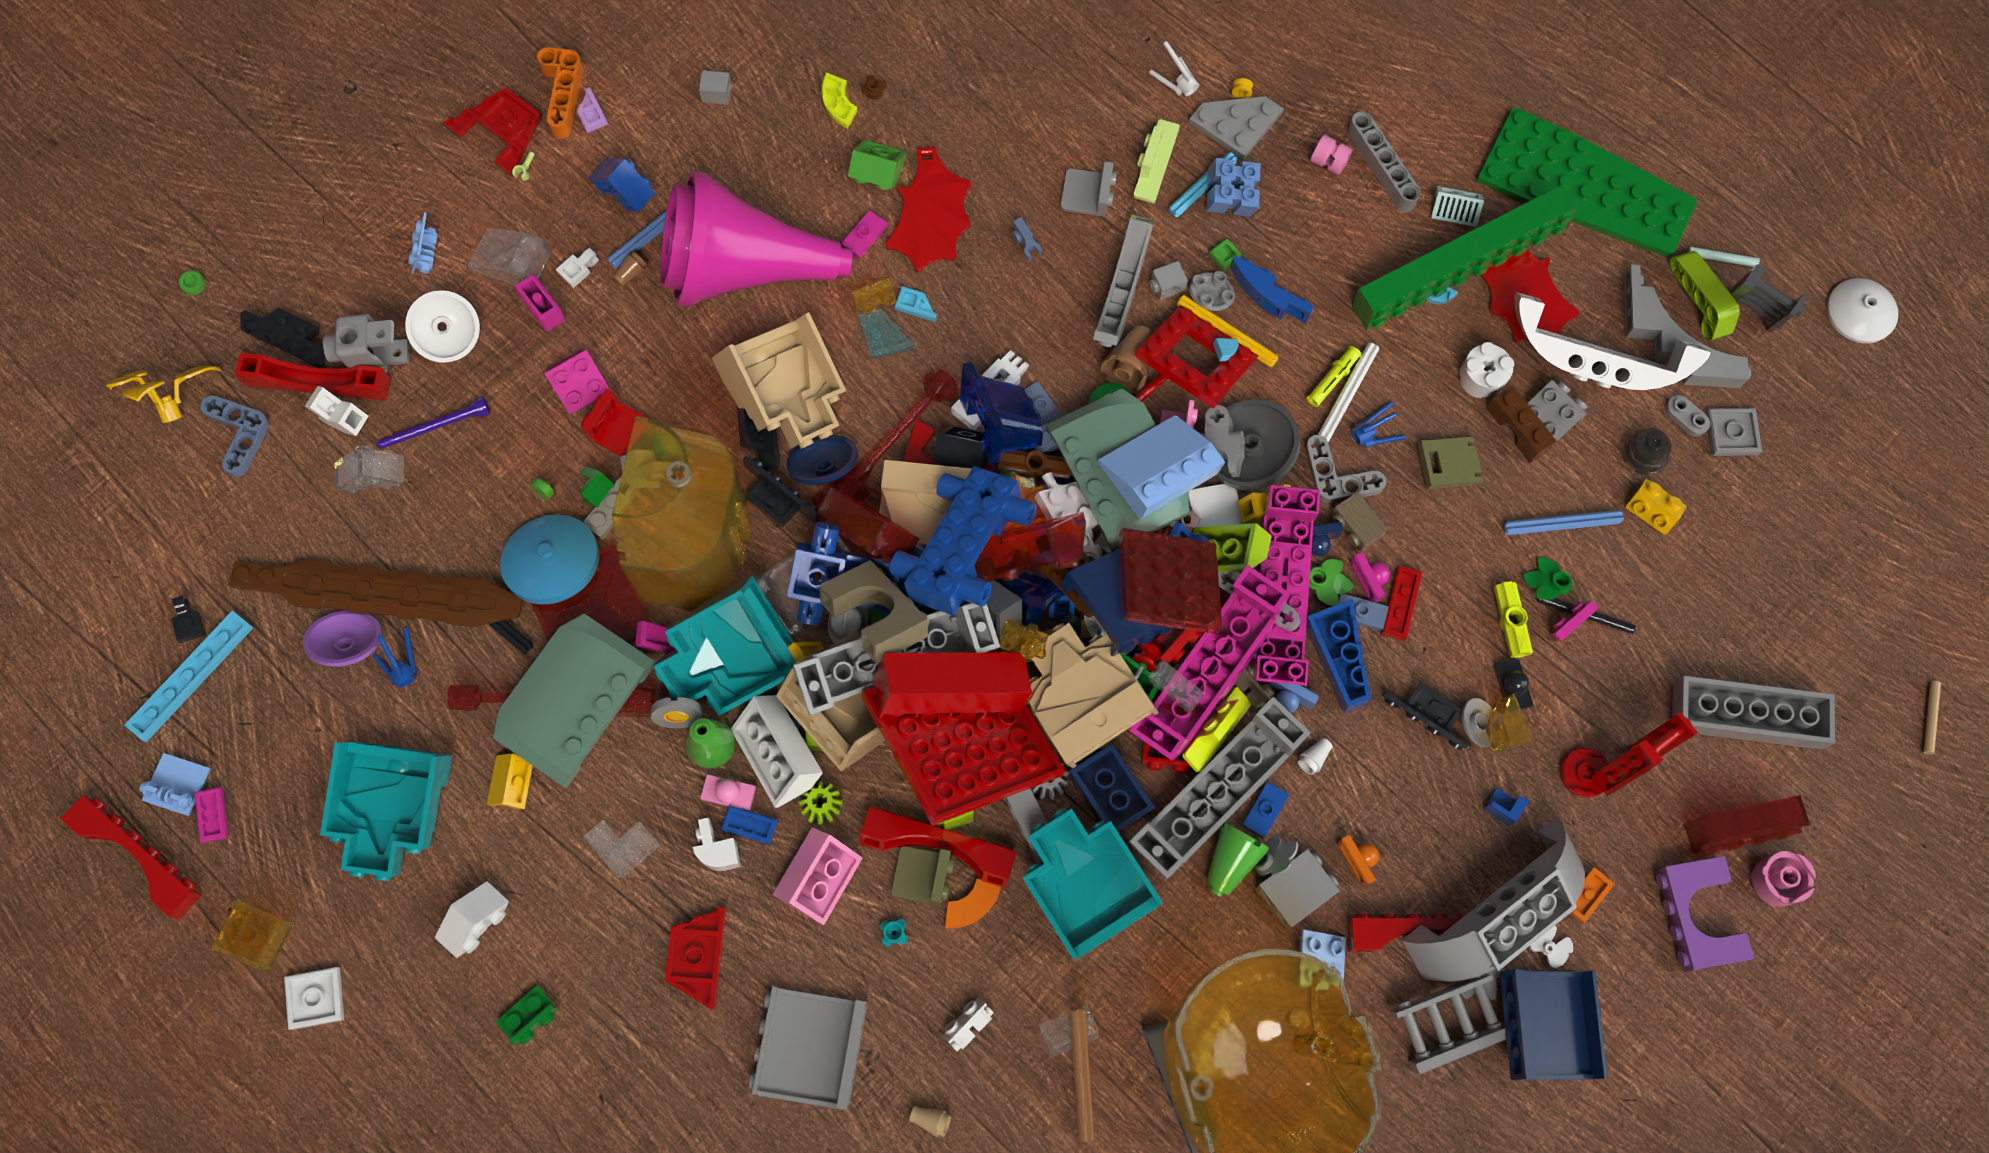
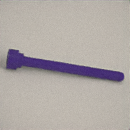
M484 397L477 398L470 404V407L377 441V447L384 449L473 415L482 418L491 414L489 406Z

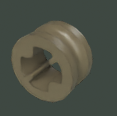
M675 461L669 464L666 469V477L671 486L684 488L691 482L692 474L686 463ZM676 470H679V472L684 470V477L679 480L678 477H676V480L674 479V472Z

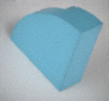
M1448 287L1443 295L1437 298L1432 295L1427 299V302L1444 304L1453 300L1458 292Z
M1215 339L1213 345L1219 361L1229 360L1235 354L1238 348L1237 339Z

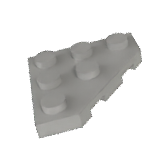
M1266 96L1202 103L1190 117L1189 124L1244 160L1281 116L1284 108Z

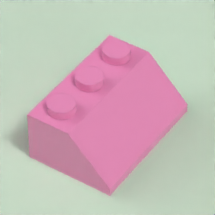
M811 828L772 895L824 925L863 858L831 835Z

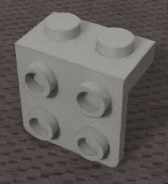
M1104 162L1103 173L1068 169L1065 176L1061 209L1067 212L1106 217L1107 206L1112 207L1114 193L1109 192L1110 186H1115L1117 172H1112L1114 163Z
M1551 380L1527 404L1558 441L1579 420H1583L1589 413L1585 410L1588 406L1579 397L1574 399L1568 393L1571 389L1562 380L1558 383L1555 380Z

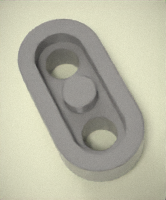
M1674 396L1666 403V415L1690 436H1702L1709 429L1710 420L1708 416L1686 397ZM1677 404H1680L1683 409H1680ZM1695 420L1700 421L1701 425L1697 424Z

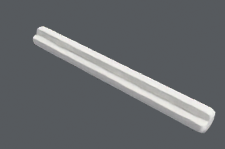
M1370 342L1367 344L1318 435L1325 437L1328 442L1379 350V346Z

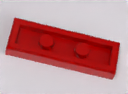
M1400 565L1397 567L1388 603V612L1381 635L1404 642L1407 640L1421 581V571Z

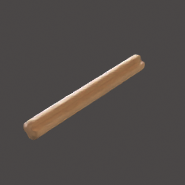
M1075 1007L1070 1009L1078 1136L1082 1142L1094 1140L1086 1012L1082 1007Z

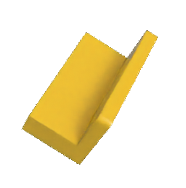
M516 754L497 755L487 805H502L515 809H525L533 765Z

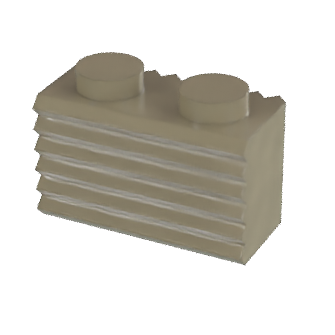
M1359 492L1341 502L1331 513L1333 522H1342L1349 543L1353 547H1358L1360 551L1383 537L1388 530Z

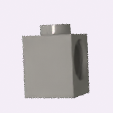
M1179 261L1153 270L1149 284L1154 294L1157 293L1159 300L1184 292L1188 280Z

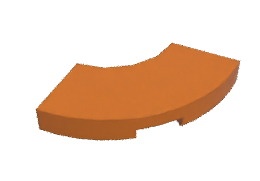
M976 879L973 890L966 897L958 901H948L945 929L966 927L984 917L996 903L1001 887Z

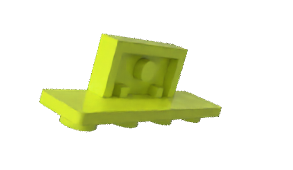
M1238 687L1232 688L1182 754L1183 758L1197 773L1205 768L1251 706V702Z

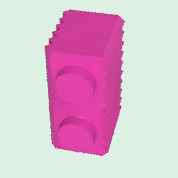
M535 275L529 276L516 285L515 289L521 300L545 331L548 332L564 322L565 318L559 306Z

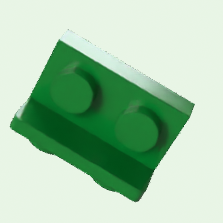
M537 985L500 1017L496 1023L510 1038L509 1042L512 1045L519 1046L521 1044L524 1046L534 1038L535 1034L533 1032L540 1026L546 1027L556 1018L554 1014L559 1009L541 987Z

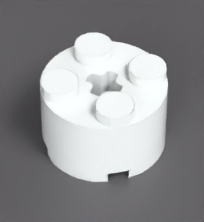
M1490 342L1483 343L1472 349L1459 370L1461 386L1473 397H1494L1502 391L1511 378L1514 361L1501 347Z

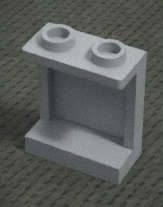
M1308 849L1291 861L1292 866L1286 872L1280 875H1272L1256 888L1286 930L1292 928L1340 891L1337 888L1339 884L1331 873L1327 874L1321 867V859L1316 853H1311Z

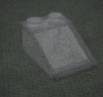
M487 228L467 267L472 271L516 286L531 275H535L537 279L539 278L551 254V250L546 239L527 232Z

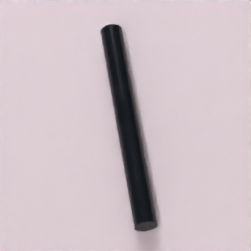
M1557 598L1548 601L1537 600L1538 603L1573 614L1571 609L1575 606L1574 604ZM1594 612L1587 618L1588 620L1633 634L1636 628L1634 624L1598 612Z

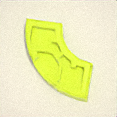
M826 72L822 83V96L825 108L833 120L848 129L858 110L857 106L852 104L845 95L847 80Z

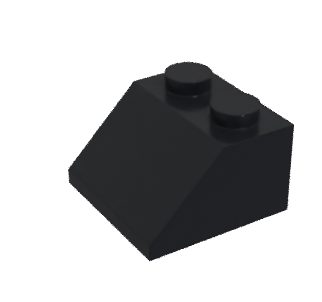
M950 425L937 433L933 461L939 462L941 466H957L970 469L975 466L983 469L988 462L996 434Z

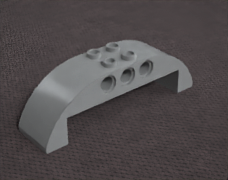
M970 602L961 603L955 616L939 610L925 613L929 620L928 637L898 653H985L999 648L1000 645L987 603L985 606H979ZM861 635L817 651L793 664L809 715L835 707L834 702L874 688L873 678L880 662L876 664L864 651Z
M1273 697L1254 716L1252 721L1129 842L1168 879L1279 768L1311 732Z

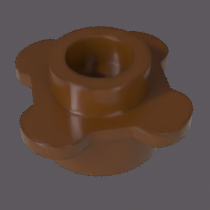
M870 75L866 78L867 82L861 87V93L870 99H880L883 95V89L887 87V83L885 80H878L873 75Z

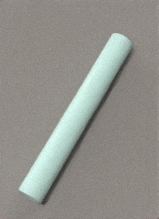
M1689 247L1687 253L1697 251L1704 259L1751 267L1759 265L1760 259L1696 247Z

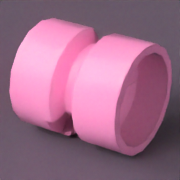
M1324 134L1310 162L1320 167L1326 165L1328 171L1339 176L1348 162L1353 148L1343 143L1337 145L1335 139Z

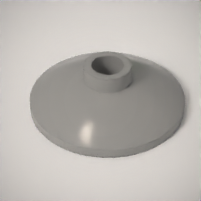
M1479 698L1468 700L1462 710L1464 729L1468 737L1476 745L1490 747L1496 743L1499 736V724L1496 714L1484 700Z

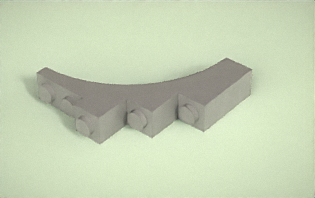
M1133 214L1130 218L1110 291L1093 340H1097L1100 345L1107 347L1116 346L1122 338L1155 220Z

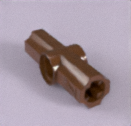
M999 448L996 470L1021 473L1030 478L1042 477L1052 472L1054 479L1069 480L1071 471L1063 457L1044 455L1040 451L1024 452ZM1029 460L1038 462L1039 468H1032L1029 465Z

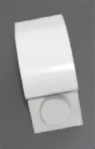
M317 386L305 407L318 415V419L337 430L357 436L369 417L352 403L339 400L320 386Z
M710 819L698 820L699 827L695 828L698 843H703V845L693 847L696 857L706 867L716 871L741 867L735 839L730 838L715 842Z

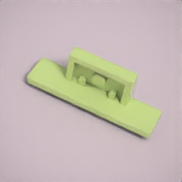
M1159 119L1157 125L1154 126L1152 134H1147L1144 147L1147 150L1146 153L1140 154L1137 165L1141 167V171L1134 191V198L1155 203L1179 132V124Z

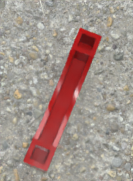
M249 353L239 354L235 376L245 386L313 393L317 386H320L335 396L383 401L387 399L391 378L382 367L357 365L339 369L315 368L284 362L265 355Z
M82 795L60 820L79 836L87 839L114 841L127 849L139 862L146 875L150 890V900L168 917L180 920L202 896L195 890L198 886L189 878L185 877L183 879L177 874L179 869L169 861H162L159 858L161 853L150 844L148 846L141 842L143 837L132 828L130 830L123 826L125 821L114 812L112 814L105 810L107 805L97 797L91 799Z
M869 807L860 832L859 841L860 845L883 852L909 845L951 851L952 855L968 865L981 881L1004 889L1007 888L1017 851H1013L1006 845L997 846L979 837H967L956 830H944L938 828L937 825L932 826L929 822L921 823L907 815L898 816L884 808L875 809Z
M1368 913L1354 914L1355 918L1347 921L1349 952H1376L1389 941L1411 933L1420 925H1423L1433 933L1443 934L1467 914H1459L1457 919H1448L1447 914L1431 915L1432 918H1422V914H1406V918H1396V914H1380V918H1370Z

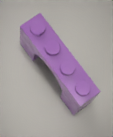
M1725 856L1666 866L1657 870V885L1662 890L1665 899L1663 907L1666 914L1670 917L1671 936L1677 943L1679 950L1677 953L1678 961L1685 972L1754 959L1747 933L1721 938L1710 937L1700 932L1694 926L1689 915V903L1697 890L1732 882Z

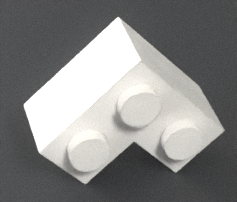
M485 882L451 904L434 938L456 958L465 952L469 954L479 945L478 939L492 923L497 925L505 917L506 913L504 911L509 901L490 883Z

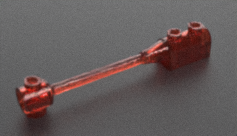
M939 369L936 374L928 373L923 380L925 385L923 388L926 395L867 459L853 467L845 476L829 483L831 488L825 494L819 492L815 495L813 503L818 509V514L829 524L840 527L869 495L864 483L879 459L932 402L941 403L943 400L951 402L956 398L959 388L956 381L947 372Z
M450 685L448 690V707L450 710H477L481 703H504L511 693H482L478 685ZM635 688L616 716L651 717V707L656 702L655 690L653 688Z

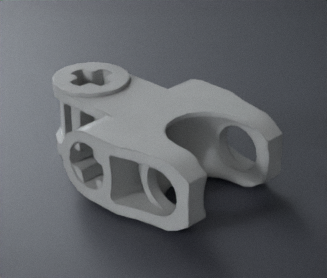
M1217 405L1214 409L1209 408L1206 412L1205 433L1199 434L1212 443L1223 459L1228 460L1231 476L1239 477L1245 452L1243 431H1233V420L1229 416L1228 410L1221 405Z

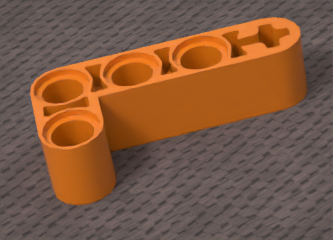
M546 47L538 52L537 60L543 74L547 77L555 78L547 113V122L553 136L558 139H564L572 131L584 68L576 51Z

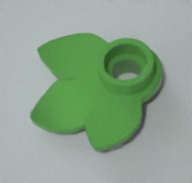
M1336 559L1326 560L1320 567H1312L1310 569L1309 588L1315 590L1316 596L1321 603L1331 607L1338 605V595L1341 593L1345 594L1354 587L1352 582L1340 573L1343 568V561ZM1314 576L1320 577L1321 582H1320V583H1316V582L1313 580V577H1314Z

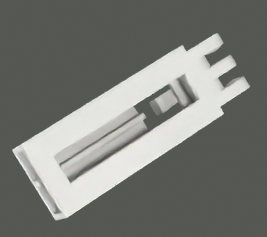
M1010 350L1001 360L998 358L951 407V414L968 428L976 430L1019 385L1021 375L1028 369L1029 364L1024 362L1018 368L1017 366L1021 363L1022 359L1017 356L1011 362L1010 360L1014 357L1015 353ZM1000 374L1002 377L996 380L998 387L995 390L989 383Z

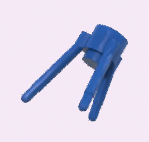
M1392 401L1361 423L1354 425V428L1351 429L1353 438L1359 446L1364 444L1365 448H1368L1372 445L1404 440L1406 438L1405 435L1373 440V437L1377 435L1375 428L1397 416V413L1393 412L1372 424L1370 423L1393 406L1394 403Z
M407 627L403 628L409 665H406L405 662L397 664L382 635H378V640L392 665L391 670L377 654L373 656L389 677L392 685H396L397 688L413 683L415 681L414 675L418 673L414 664L411 640Z

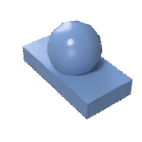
M1268 683L1272 689L1278 691L1275 699L1290 713L1296 711L1299 704L1311 710L1319 698L1317 694L1301 685Z

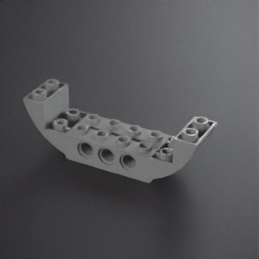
M1556 817L1538 831L1547 851L1442 935L1438 936L1423 925H1420L1401 940L1423 979L1451 982L1480 976L1495 969L1499 971L1577 908L1575 903L1581 895L1584 886L1585 871L1583 863L1559 817Z

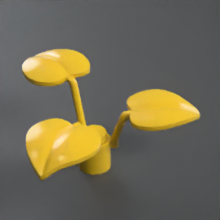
M199 366L175 376L174 398H171L170 394L159 397L154 388L165 384V381L158 380L145 383L141 377L147 375V371L144 370L127 373L109 381L105 386L111 390L114 386L130 381L139 382L141 385L122 391V394L127 398L139 401L147 393L154 402L162 423H167L182 417L177 405L181 403L179 384L185 379L204 371H221V368L217 366Z

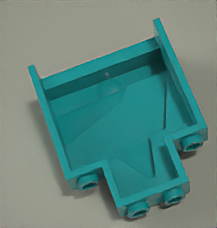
M751 575L702 603L697 609L686 614L681 619L671 623L665 633L667 641L676 650L661 657L653 667L658 679L664 682L668 688L669 695L673 701H677V697H685L695 701L706 695L711 709L715 710L718 715H721L786 680L793 668V664L796 662L788 649V646L794 643L755 578Z
M359 741L335 742L320 835L329 836V841L345 842L340 870L349 871V875L354 877H365V874L375 875L374 879L390 881L391 877L398 876L401 873L404 848L405 852L416 854L421 853V850L430 848L432 833L435 831L440 792L443 786L448 785L452 755Z
M1064 808L1052 816L1054 820L1047 825L1042 822L1030 830L1032 834L1028 838L1044 864L1040 866L1039 863H1036L1025 871L1027 875L1023 877V880L1073 960H1078L1163 905V902L1111 821L1105 823L1104 820L1091 828L1093 833L1088 835L1072 809L1067 811Z

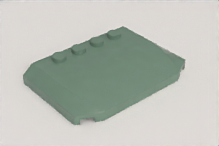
M1124 389L1117 390L1046 424V429L1056 448L1060 450L1100 526L1101 533L1111 552L1189 515L1188 491L1140 520L1097 462L1098 459L1156 426L1144 403Z
M582 614L558 628L500 707L493 738L567 789L582 768L580 765L639 682H644L656 662L586 614Z

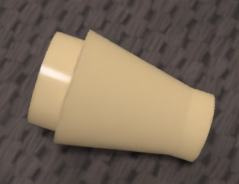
M914 1106L909 1121L917 1124L935 1137L938 1135L944 1137L949 1128L951 1116L947 1115L946 1111Z

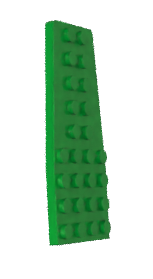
M1514 106L1476 181L1524 204L1563 185L1577 206L1573 219L1570 222L1665 257H1670L1675 252L1697 204L1695 197L1579 135Z

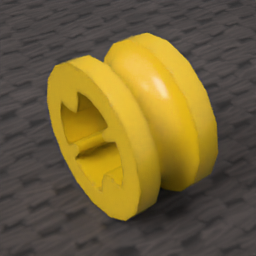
M1246 78L1235 79L1233 81L1232 95L1238 99L1251 97L1252 81Z

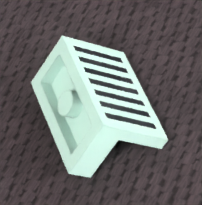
M1437 186L1435 191L1436 200L1431 218L1477 227L1484 203L1482 194Z

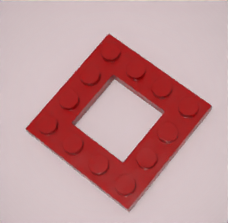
M1181 305L1137 349L1134 356L1214 409L1256 362L1258 355L1238 343L1235 354L1229 360L1222 361L1209 377L1205 376L1170 352L1187 335L1217 355L1213 345L1215 339L1232 338L1215 328L1210 322L1195 315L1190 309Z

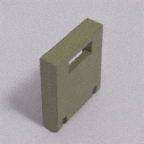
M1474 437L1423 440L1417 445L1427 490L1475 486L1484 483L1483 477H1475L1482 474L1476 446H1468L1475 443ZM1436 453L1440 473L1433 474L1430 457Z

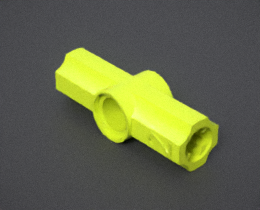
M1510 581L1495 585L1494 592L1500 613L1499 626L1504 631L1510 658L1531 655L1533 650L1526 625L1528 617L1526 611L1522 608L1516 582ZM1509 615L1514 616L1518 624L1512 623L1509 620Z

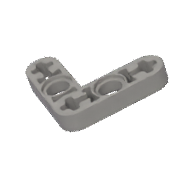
M1314 435L1309 438L1305 451L1315 490H1320L1321 502L1333 503L1344 501L1356 492H1359L1362 497L1380 494L1383 491L1387 482L1385 475L1379 471L1337 477L1327 439L1321 435ZM1314 443H1317L1318 446H1322L1319 451V458H1317V449L1312 448ZM1318 464H1325L1328 466L1329 472L1327 474H1320L1317 472L1316 466ZM1372 478H1374L1375 482H1380L1377 488H1375L1374 484H1369L1363 490V484L1370 483ZM1325 480H1328V489L1333 490L1331 496H1328L1327 492H1323L1326 487ZM1354 482L1358 490L1356 492L1347 491L1345 483Z

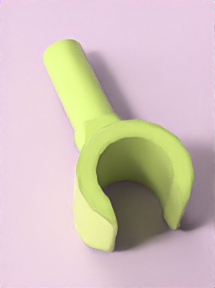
M529 152L524 163L513 168L512 173L515 178L518 177L520 172H523L522 180L526 181L529 179L530 175L527 170L535 155L534 153Z

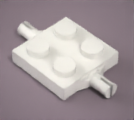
M1052 472L1043 475L1042 478L1048 489L1038 492L1034 497L1056 539L1065 536L1075 537L1082 549L1088 547L1090 544L1083 532L1094 528L1098 523L1077 483L1072 482L1059 485L1056 483Z

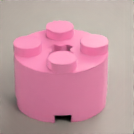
M1781 851L1761 859L1751 872L1750 879L1756 893L1762 900L1772 907H1783L1809 898L1814 891L1813 886L1816 874L1813 866L1804 856L1789 851Z

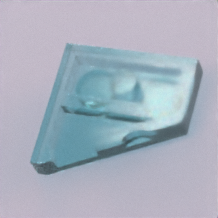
M882 309L859 314V321L871 360L915 349L914 342L901 332V328L896 323L889 320V316Z

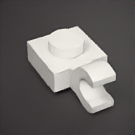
M588 248L578 259L571 255L556 271L574 288L590 274L588 267L594 266L599 259L596 257V253Z

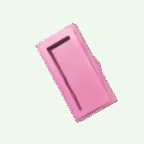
M707 775L700 799L705 802L727 807L730 805L751 811L757 787L732 779Z

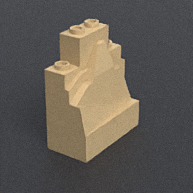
M806 313L791 323L735 346L731 344L712 357L723 383L738 408L746 409L749 418L753 419L758 431L767 428L769 432L781 427L790 448L799 445L802 449L813 444L812 439L817 436L822 440L833 435L832 429L840 426L830 404L840 400L839 395L844 393L846 389L810 313Z
M885 460L875 547L876 558L891 561L897 551L912 554L914 544H928L953 502L937 496L936 490L941 476L947 473L966 480L972 469Z
M1062 623L1052 629V634L1047 638L1041 637L1030 644L1031 648L1027 650L1043 675L1040 678L1035 676L1030 679L1032 694L1028 701L1065 763L1074 768L1077 766L1076 763L1093 751L1153 713L1156 716L1159 712L1121 654L1119 653L1113 657L1110 655L1115 645L1107 634L1095 636L1088 642L1090 645L1085 647L1070 623L1066 625Z
M855 631L835 644L860 636V634ZM794 668L791 669L776 697L840 771H843L885 741L861 698L862 693L834 702L835 707L809 715Z

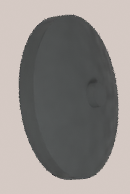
M1262 399L1244 400L1227 407L1229 416L1233 420V431H1243L1244 459L1239 477L1231 476L1228 460L1224 459L1225 463L1215 477L1225 485L1239 490H1258L1281 480L1294 466L1300 451V434L1293 417L1280 405Z

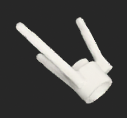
M1165 41L1164 46L1182 72L1176 79L1178 84L1176 86L1153 70H1150L1149 73L1173 89L1178 96L1183 93L1187 97L1198 89L1199 83L1192 76L1183 59L1177 57L1168 42Z

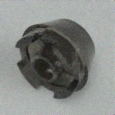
M1656 428L1634 431L1625 440L1623 447L1624 461H1627L1630 466L1636 469L1635 472L1639 474L1649 475L1660 472L1670 462L1671 441L1666 433Z

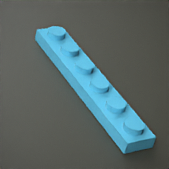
M231 611L127 721L125 726L142 741L147 742L247 636L253 627L234 611Z

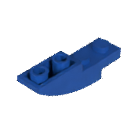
M1235 256L1231 271L1242 289L1252 300L1280 320L1287 313L1307 323L1314 309L1313 305L1304 298H1298L1290 294L1285 288L1275 286L1277 277L1269 270L1253 265L1246 258Z

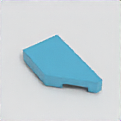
M902 286L894 306L895 310L936 322L937 316L933 312L925 293Z

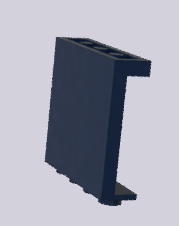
M1144 538L1069 571L1060 584L1065 593L1072 590L1077 592L1115 644L1114 649L1110 653L1112 657L1121 652L1125 655L1133 650L1136 645L1149 643L1158 634L1164 636L1177 625L1179 627L1186 625L1192 619L1190 615L1196 609V606Z
M1524 969L1501 971L1500 978L1510 1079H1608L1596 970L1584 972L1524 971Z

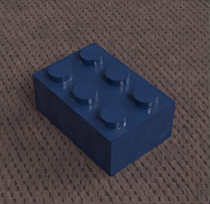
M1113 744L1069 771V779L1098 823L1103 820L1105 823L1111 821L1119 834L1150 815L1155 808Z

